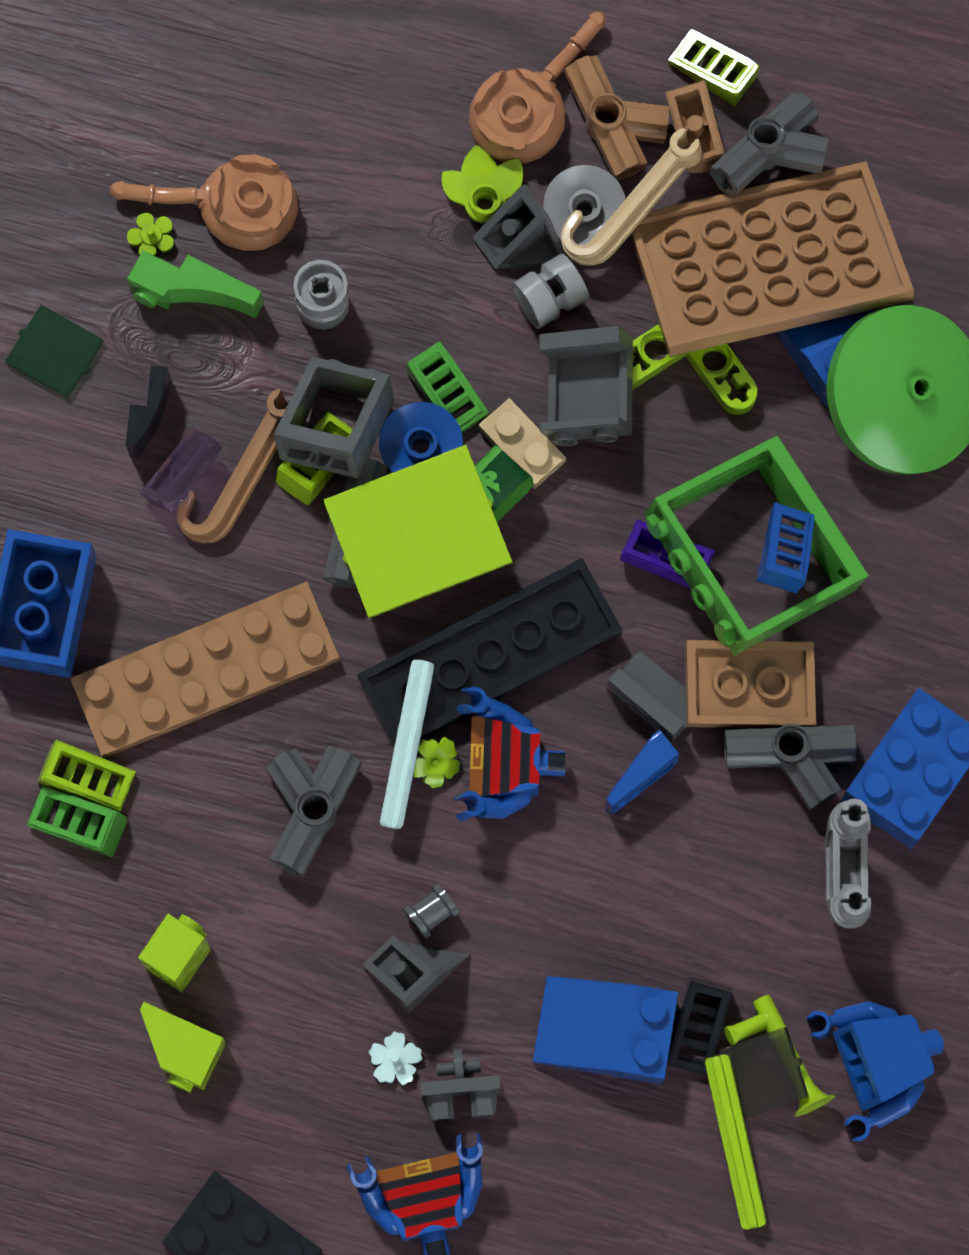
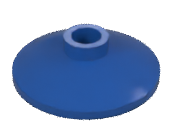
M428 402L409 403L396 409L384 422L379 435L380 455L384 464L388 465V470L391 473L463 446L462 432L456 419L446 409ZM424 441L429 445V449L425 453H417L413 449L414 444Z

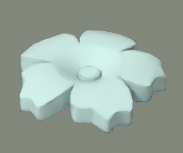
M395 1031L391 1036L385 1037V1046L373 1043L369 1054L372 1064L379 1065L373 1074L379 1083H393L395 1074L397 1080L402 1085L413 1081L416 1069L410 1064L422 1061L421 1049L415 1047L413 1043H408L405 1046L404 1034Z

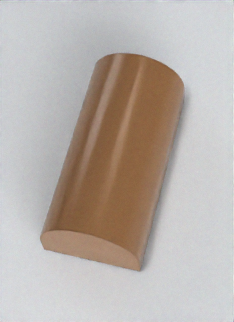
M705 80L665 92L675 130L677 131L682 128L686 130L689 143L683 149L689 148L697 138L700 141L702 158L694 167L686 168L690 173L710 171L711 166L725 154Z

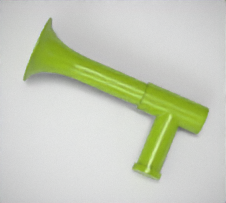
M770 994L762 996L753 1002L758 1015L724 1028L725 1036L731 1045L737 1044L738 1041L763 1030L767 1031L798 1092L799 1109L794 1114L795 1117L810 1113L835 1098L836 1095H828L822 1092L810 1078Z

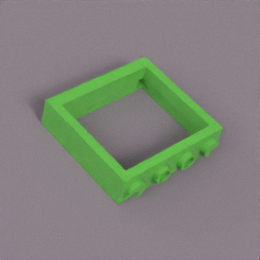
M778 436L656 497L643 514L646 518L649 532L654 538L660 540L669 554V562L676 573L683 576L691 588L695 604L701 610H705L714 624V631L718 640L724 646H728L733 656L854 592L869 576ZM759 470L781 505L815 515L811 552L833 585L748 630L674 512ZM792 521L796 528L801 529L802 524Z

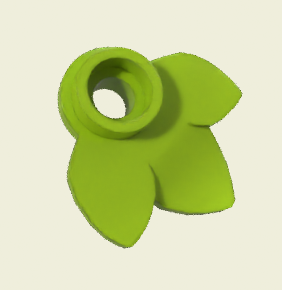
M477 145L473 146L465 157L461 171L442 172V187L446 196L451 201L465 206L468 216L472 220L483 224L520 188L523 181V167L520 159L508 160L497 167L496 162L491 156ZM486 199L491 201L493 205L490 209L483 210L477 204L479 201Z

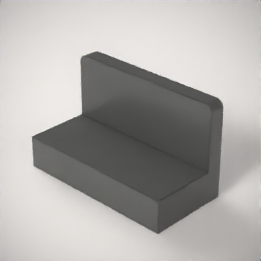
M638 652L623 670L619 667L609 678L607 690L656 732L659 729L671 744L686 728L685 687L643 652Z

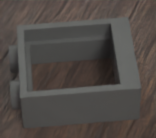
M311 357L274 432L280 460L358 479L395 401L390 375L372 368L363 369L346 365L334 359L325 360ZM321 388L367 399L349 438L303 427Z

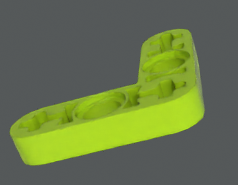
M659 324L633 340V352L637 353L640 362L633 367V390L685 356L726 412L733 415H742L753 408L757 398V386L728 344L671 357L667 354L661 360H653L646 355L644 348L651 341H661L664 343ZM711 351L719 352L724 356L726 365L721 370L711 371L704 366L702 362L703 356ZM641 365L645 367L646 370L642 371ZM732 370L735 371V374H732L730 381L737 390H742L743 388L747 390L745 402L743 403L738 398L732 401L729 399L731 387L726 380L721 385L717 384L718 381L725 379Z

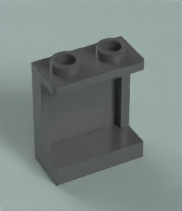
M620 326L540 334V351L548 357V422L540 423V433L557 446H574L578 444V440L583 439L610 443L617 441L618 436L632 435L633 338Z

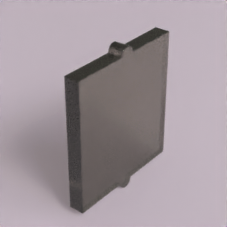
M787 1027L716 1051L717 1056L724 1054L729 1055L731 1058L744 1119L809 1097L800 1070L802 1060L796 1057Z

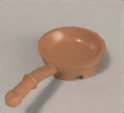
M595 11L591 13L576 35L569 39L568 45L542 73L517 68L515 70H503L494 73L478 88L470 104L468 124L474 142L485 150L491 158L502 163L512 159H520L521 164H526L542 158L556 146L565 128L566 109L561 94L556 89L557 84L553 80L562 74L565 67L571 65L581 52L586 51L587 45L599 30L604 28L606 16L603 12Z
M256 154L239 155L230 159L229 162L219 166L207 178L205 184L200 189L195 187L161 188L154 187L153 184L145 186L124 183V181L114 182L110 187L112 197L120 201L124 199L147 202L148 205H152V203L195 204L196 202L198 203V209H201V216L210 233L223 244L242 251L264 250L281 242L293 229L298 214L297 192L289 177L279 169V165L273 160Z

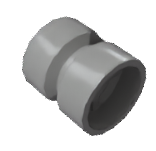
M563 253L542 264L540 274L529 272L511 283L512 291L528 320L537 329H541L558 319L561 309L571 311L589 300V293L582 277L573 263ZM549 283H552L555 291L559 296L555 297L553 291L548 285Z
M327 260L311 261L299 269L294 278L293 290L297 312L302 321L314 329L321 330L334 328L343 322L349 311L350 300L346 275L342 269Z

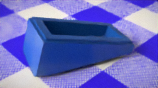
M778 503L772 505L756 581L797 594L806 582L815 515ZM784 518L802 524L801 529L783 524L781 519ZM780 532H783L789 535L799 537L798 542L781 537L779 536ZM778 545L795 550L796 555L778 550ZM776 559L792 563L793 568L776 563Z
M659 729L651 736L608 795L605 808L610 815L612 813L615 814L677 765L679 753Z

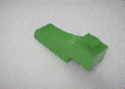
M143 250L127 277L130 291L133 293L132 297L149 308H154L155 305H158L168 310L171 303L199 302L227 307L257 318L264 305L260 290L190 255H187L181 267L178 268Z

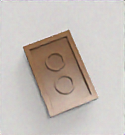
M687 640L685 643L686 727L780 728L787 724L815 727L814 642L761 641L733 656L728 646H724L719 640Z

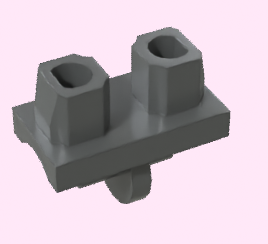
M461 1048L453 1049L454 1062L436 1063L438 1076L455 1075V1079L420 1082L422 1100H426L431 1122L455 1120L453 1097L470 1096L472 1118L495 1116L496 1093L501 1091L500 1075L464 1078V1074L480 1073L481 1066L480 1059L463 1061Z

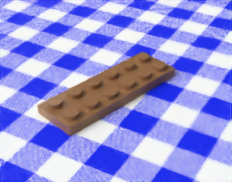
M306 581L72 677L70 680L101 756L104 759L340 661V657Z

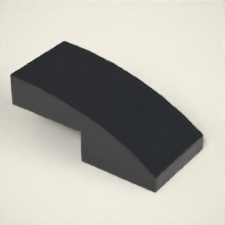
M151 366L147 406L130 405L126 447L130 457L140 456L161 422L171 384L168 367Z

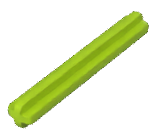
M724 1054L710 1057L705 1060V1067L740 1225L743 1229L747 1230L766 1225L767 1220L731 1058L729 1055Z

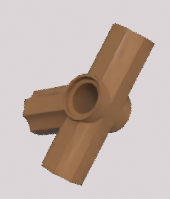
M597 55L584 56L565 67V77L586 119L587 133L596 141L611 175L616 180H625L645 169L648 163L637 141L665 143L669 120V106L622 101L621 98L615 95ZM607 112L615 118V121L609 124L602 123L597 119L596 114Z

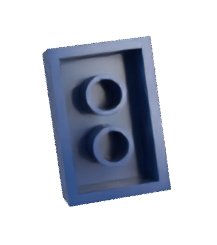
M11 529L7 530L0 562V666L66 678L72 677L97 559L91 543Z
M918 688L846 790L841 802L848 801L849 799L863 801L867 806L870 822L912 850L969 768V722Z

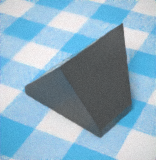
M521 185L473 236V239L495 269H541L542 264L562 253L565 255L549 215L527 185Z
M393 935L362 966L409 1014L454 972L470 954L403 942Z

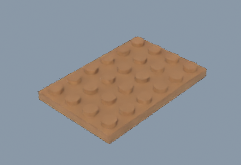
M867 161L822 171L821 175L813 173L743 189L737 195L721 194L651 210L630 234L669 357L914 300L912 283Z

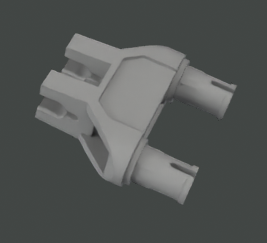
M849 799L835 806L828 818L826 829L825 906H827L830 919L838 926L848 929L862 926L871 913V898H868V834L870 832V816L866 804L859 799Z

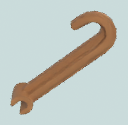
M280 389L272 391L268 396V411L205 522L193 524L190 521V513L196 500V495L192 490H187L184 493L177 509V523L184 535L192 541L202 544L215 543L224 538L236 523L277 449L274 432L286 408H282L287 402Z

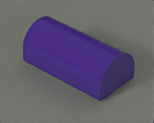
M637 519L622 551L620 561L691 589L683 576L676 573L669 562V554L660 540L651 535L646 522ZM693 542L707 566L710 567L715 551Z

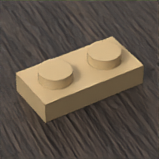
M510 398L478 425V430L493 446L497 445L532 476V487L534 489L566 462V457L546 436L540 433V429Z

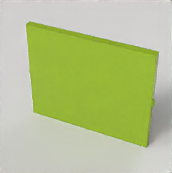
M467 445L323 500L344 553L343 561L350 568L368 618L375 617L513 563L491 509L493 503L490 499H487Z

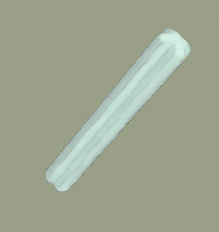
M413 660L410 667L380 818V824L387 828L401 829L404 823L434 671V664L424 660Z

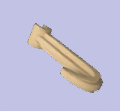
M685 128L674 132L670 138L668 150L596 235L585 245H578L573 241V235L583 220L582 212L575 210L567 218L561 230L560 240L566 255L572 261L586 266L604 263L610 258L686 168L694 167L700 162L702 149L699 139H695L689 148L683 149L689 143Z

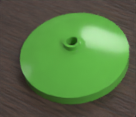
M900 305L881 309L866 315L844 334L833 353L829 365L827 401L834 426L846 446L859 459L871 467L899 475L918 474L936 470L948 464L962 453L969 444V339L955 323L944 315L925 307Z

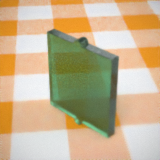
M40 305L26 329L19 330L20 338L6 358L5 363L64 397L69 398L82 375L90 372L89 364L104 341L97 335Z

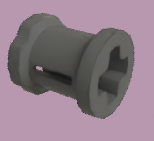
M435 883L432 886V892L412 907L406 905L402 908L409 921L425 940L431 936L430 931L449 916L456 917L460 914L455 903L438 883Z

